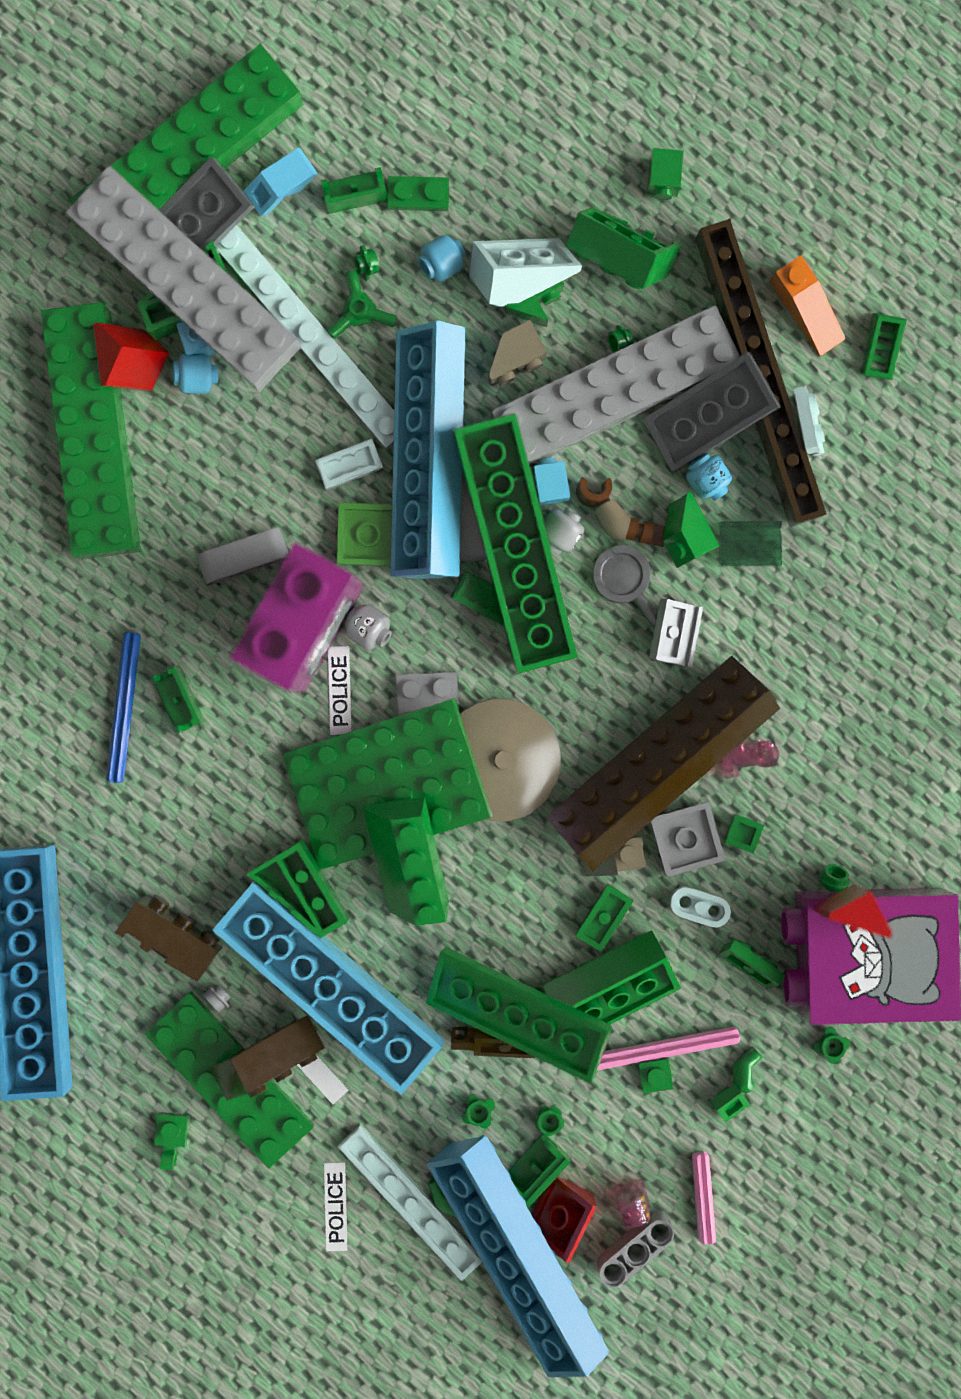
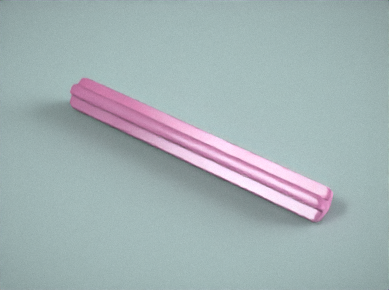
M728 1027L607 1050L603 1052L597 1070L738 1044L740 1041L737 1027Z

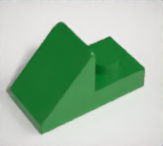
M562 280L519 303H507V305L503 306V309L508 315L526 321L531 320L532 323L547 327L548 318L540 303L543 302L544 305H548L561 297L560 292L564 288V282Z

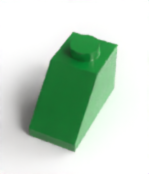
M692 492L672 502L668 507L663 543L676 568L719 547Z

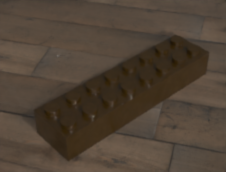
M731 655L550 812L546 818L585 864L594 871L780 710V707L771 691Z

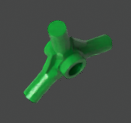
M351 270L346 272L350 295L346 298L342 310L343 316L327 329L331 337L335 340L349 326H360L369 324L372 321L394 328L397 315L376 309L375 303L361 290L358 271Z

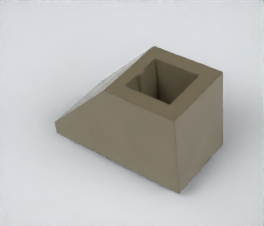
M531 320L502 334L489 372V383L491 386L496 383L499 386H504L516 379L515 374L523 370L529 373L543 365L542 361L546 359L547 352Z

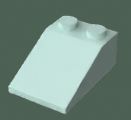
M559 238L473 241L469 276L489 304L505 306L507 303H519L580 272L582 265Z

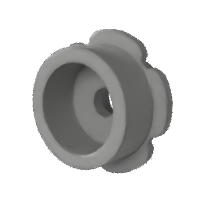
M210 985L207 986L209 989L202 996L219 1013L225 1007H230L227 1001L231 997L219 985L214 989Z

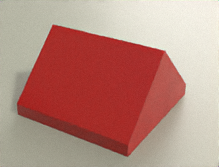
M104 323L93 324L101 386L140 391L153 390L169 352L146 330Z
M857 884L816 904L814 909L815 912L829 920L891 939L893 932L872 892Z
M558 1176L541 1194L531 1215L540 1226L542 1235L550 1249L563 1261L570 1263L597 1206L593 1193Z

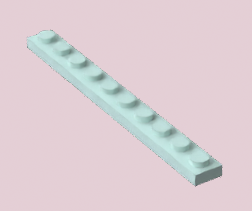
M236 225L216 245L219 253L267 310L298 339L301 345L300 349L387 450L394 444L395 411Z

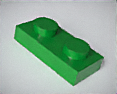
M388 176V210L449 211V177Z
M607 883L576 931L575 936L602 952L634 900Z
M733 940L724 944L718 955L766 989H771L781 984L785 974L778 970V966L774 962L761 958L752 952L753 949L750 945L739 940Z

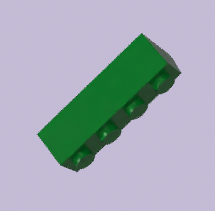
M425 797L363 805L389 912L415 926L446 922L449 899Z
M652 930L645 934L637 935L633 940L617 948L610 949L604 955L590 962H585L569 973L555 977L551 982L543 985L548 996L610 1025L681 989L672 967Z

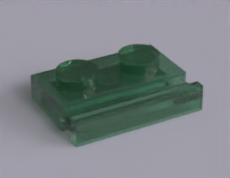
M720 521L719 567L782 566V521Z

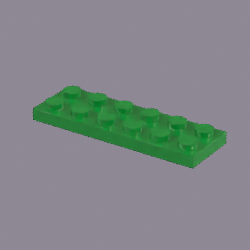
M447 947L440 951L426 1004L589 1084L594 1080L612 1025Z
M192 991L145 1033L146 1037L268 1169L314 1128L315 1124L273 1079L265 1083L267 1087L265 1091L252 1098L246 1094L226 1100L210 1067L236 1055L244 1047Z

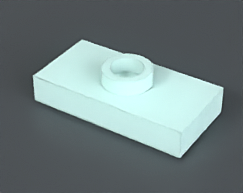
M372 439L315 460L326 490L383 469Z

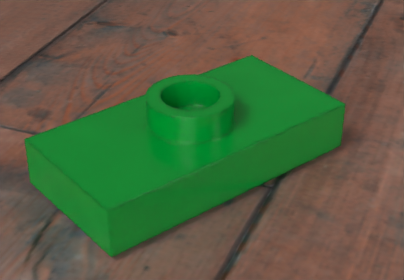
M463 571L450 598L503 626L493 585L467 571Z

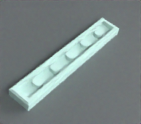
M361 1124L338 1144L337 1147L461 1281L482 1263L475 1248L468 1239L435 1206L432 1200Z

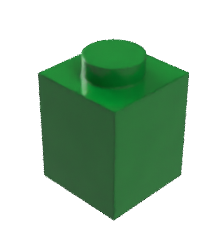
M652 149L649 160L647 194L654 195V198L658 200H670L672 196L677 197L681 188L684 150Z

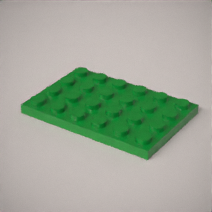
M455 698L282 754L317 864L321 870L374 854L363 805L425 797L433 835L489 819L493 816Z

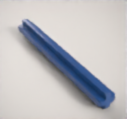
M124 632L122 637L106 780L112 783L123 782L125 776L141 639L140 634L133 632Z

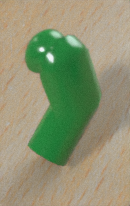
M753 1046L737 1059L732 1066L733 1084H736L742 1093H749L753 1090L752 1067L763 1058Z
M435 1178L429 1180L427 1183L435 1206L448 1215L456 1217Z

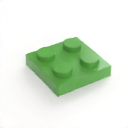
M339 503L337 565L391 567L392 504Z

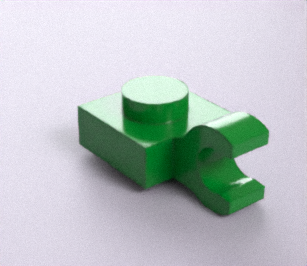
M162 1112L157 1114L154 1145L163 1146L160 1162L161 1170H173V1166H176L177 1148L186 1147L189 1114Z

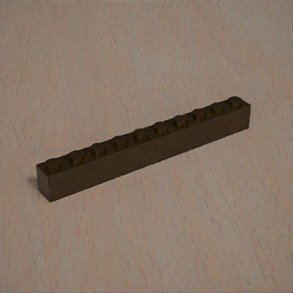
M727 219L702 227L695 240L719 313L739 355L742 356L746 352L751 353L781 406L757 421L756 426L789 527L819 519L827 513L731 220Z

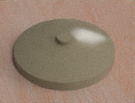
M492 699L466 708L460 713L493 815L485 820L505 822L517 820L531 814L548 799L559 777L561 757L559 744L553 729L536 710L514 700Z

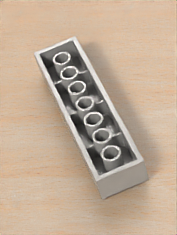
M108 166L66 212L77 226L259 393L301 348L298 339L112 167Z
M716 305L492 410L491 418L516 413L528 463L531 466L538 463L539 460L557 454L683 394L739 358L740 355Z

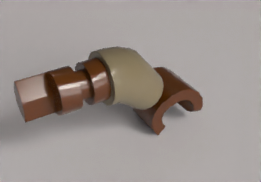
M581 477L576 487L577 498L587 507H597L595 513L607 535L619 541H624L625 539L633 541L634 538H638L639 543L664 546L665 526L647 521L641 524L639 519L632 518L630 513H626L615 499H609L612 491L611 478L603 482L601 485L602 494L597 495L590 493L587 488L588 480Z

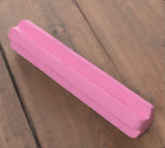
M695 1152L692 1154L698 1237L701 1244H713L716 1242L709 1156L707 1152Z

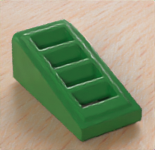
M872 313L861 375L887 380L893 379L907 319ZM881 324L894 327L893 333L880 331ZM878 337L892 339L891 345L877 343ZM875 349L889 351V357L874 355ZM872 361L886 363L887 369L871 367Z

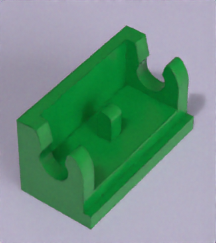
M381 167L375 168L374 172L333 181L321 180L329 214L388 201Z
M179 666L166 669V672L151 677L177 735L206 722Z
M542 1133L508 1170L514 1186L526 1202V1207L529 1208L570 1164L569 1154L553 1139Z

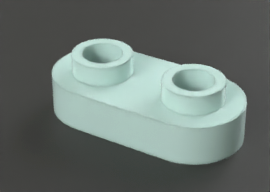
M681 886L675 889L670 896V907L679 917L710 927H721L730 918L731 910L729 904L717 895L688 886ZM683 896L690 898V903L686 907H682L679 904ZM713 905L719 908V912L715 916L709 915L708 912L709 908Z

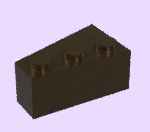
M156 894L153 897L147 895L137 901L115 933L122 938L126 933L130 934L142 942L139 948L146 952H149L150 949L154 950L165 958L164 962L198 981L223 948L218 943L220 939L208 930L202 932L194 927L193 924L195 922L192 918L182 912L176 914L168 908L170 904Z
M306 1015L267 1035L250 1047L238 1051L236 1055L211 1066L210 1069L226 1100L246 1094L252 1098L267 1089L265 1083L274 1079L277 1083L293 1074L290 1068L300 1064L302 1068L318 1059L316 1053L325 1047L309 1016Z

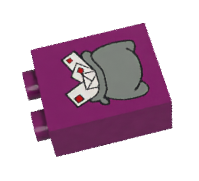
M295 542L230 659L287 691L305 692L364 585L352 573Z
M942 888L870 889L869 891L872 892L893 932L891 939L829 920L814 911L816 904L839 892L795 891V907L782 909L781 930L784 944L796 945L797 969H785L783 972L785 974L783 978L784 1001L787 1007H798V1013L810 1025L961 1021L959 901L957 894Z

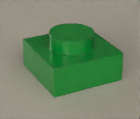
M734 814L723 842L754 854L764 825Z
M668 1057L638 1063L643 1094L673 1089Z
M736 1084L721 1090L716 1098L710 1101L725 1122H728L750 1105Z

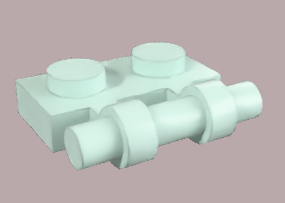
M807 386L795 388L794 393L806 451L808 454H812V456L824 454L822 442L825 441L821 423L818 424L817 416L820 413L815 393L809 394Z

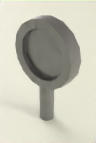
M627 545L613 546L605 550L596 560L592 570L593 583L598 593L606 600L614 603L634 601L652 626L655 625L658 613L643 594L651 578L650 566L646 557L637 549Z

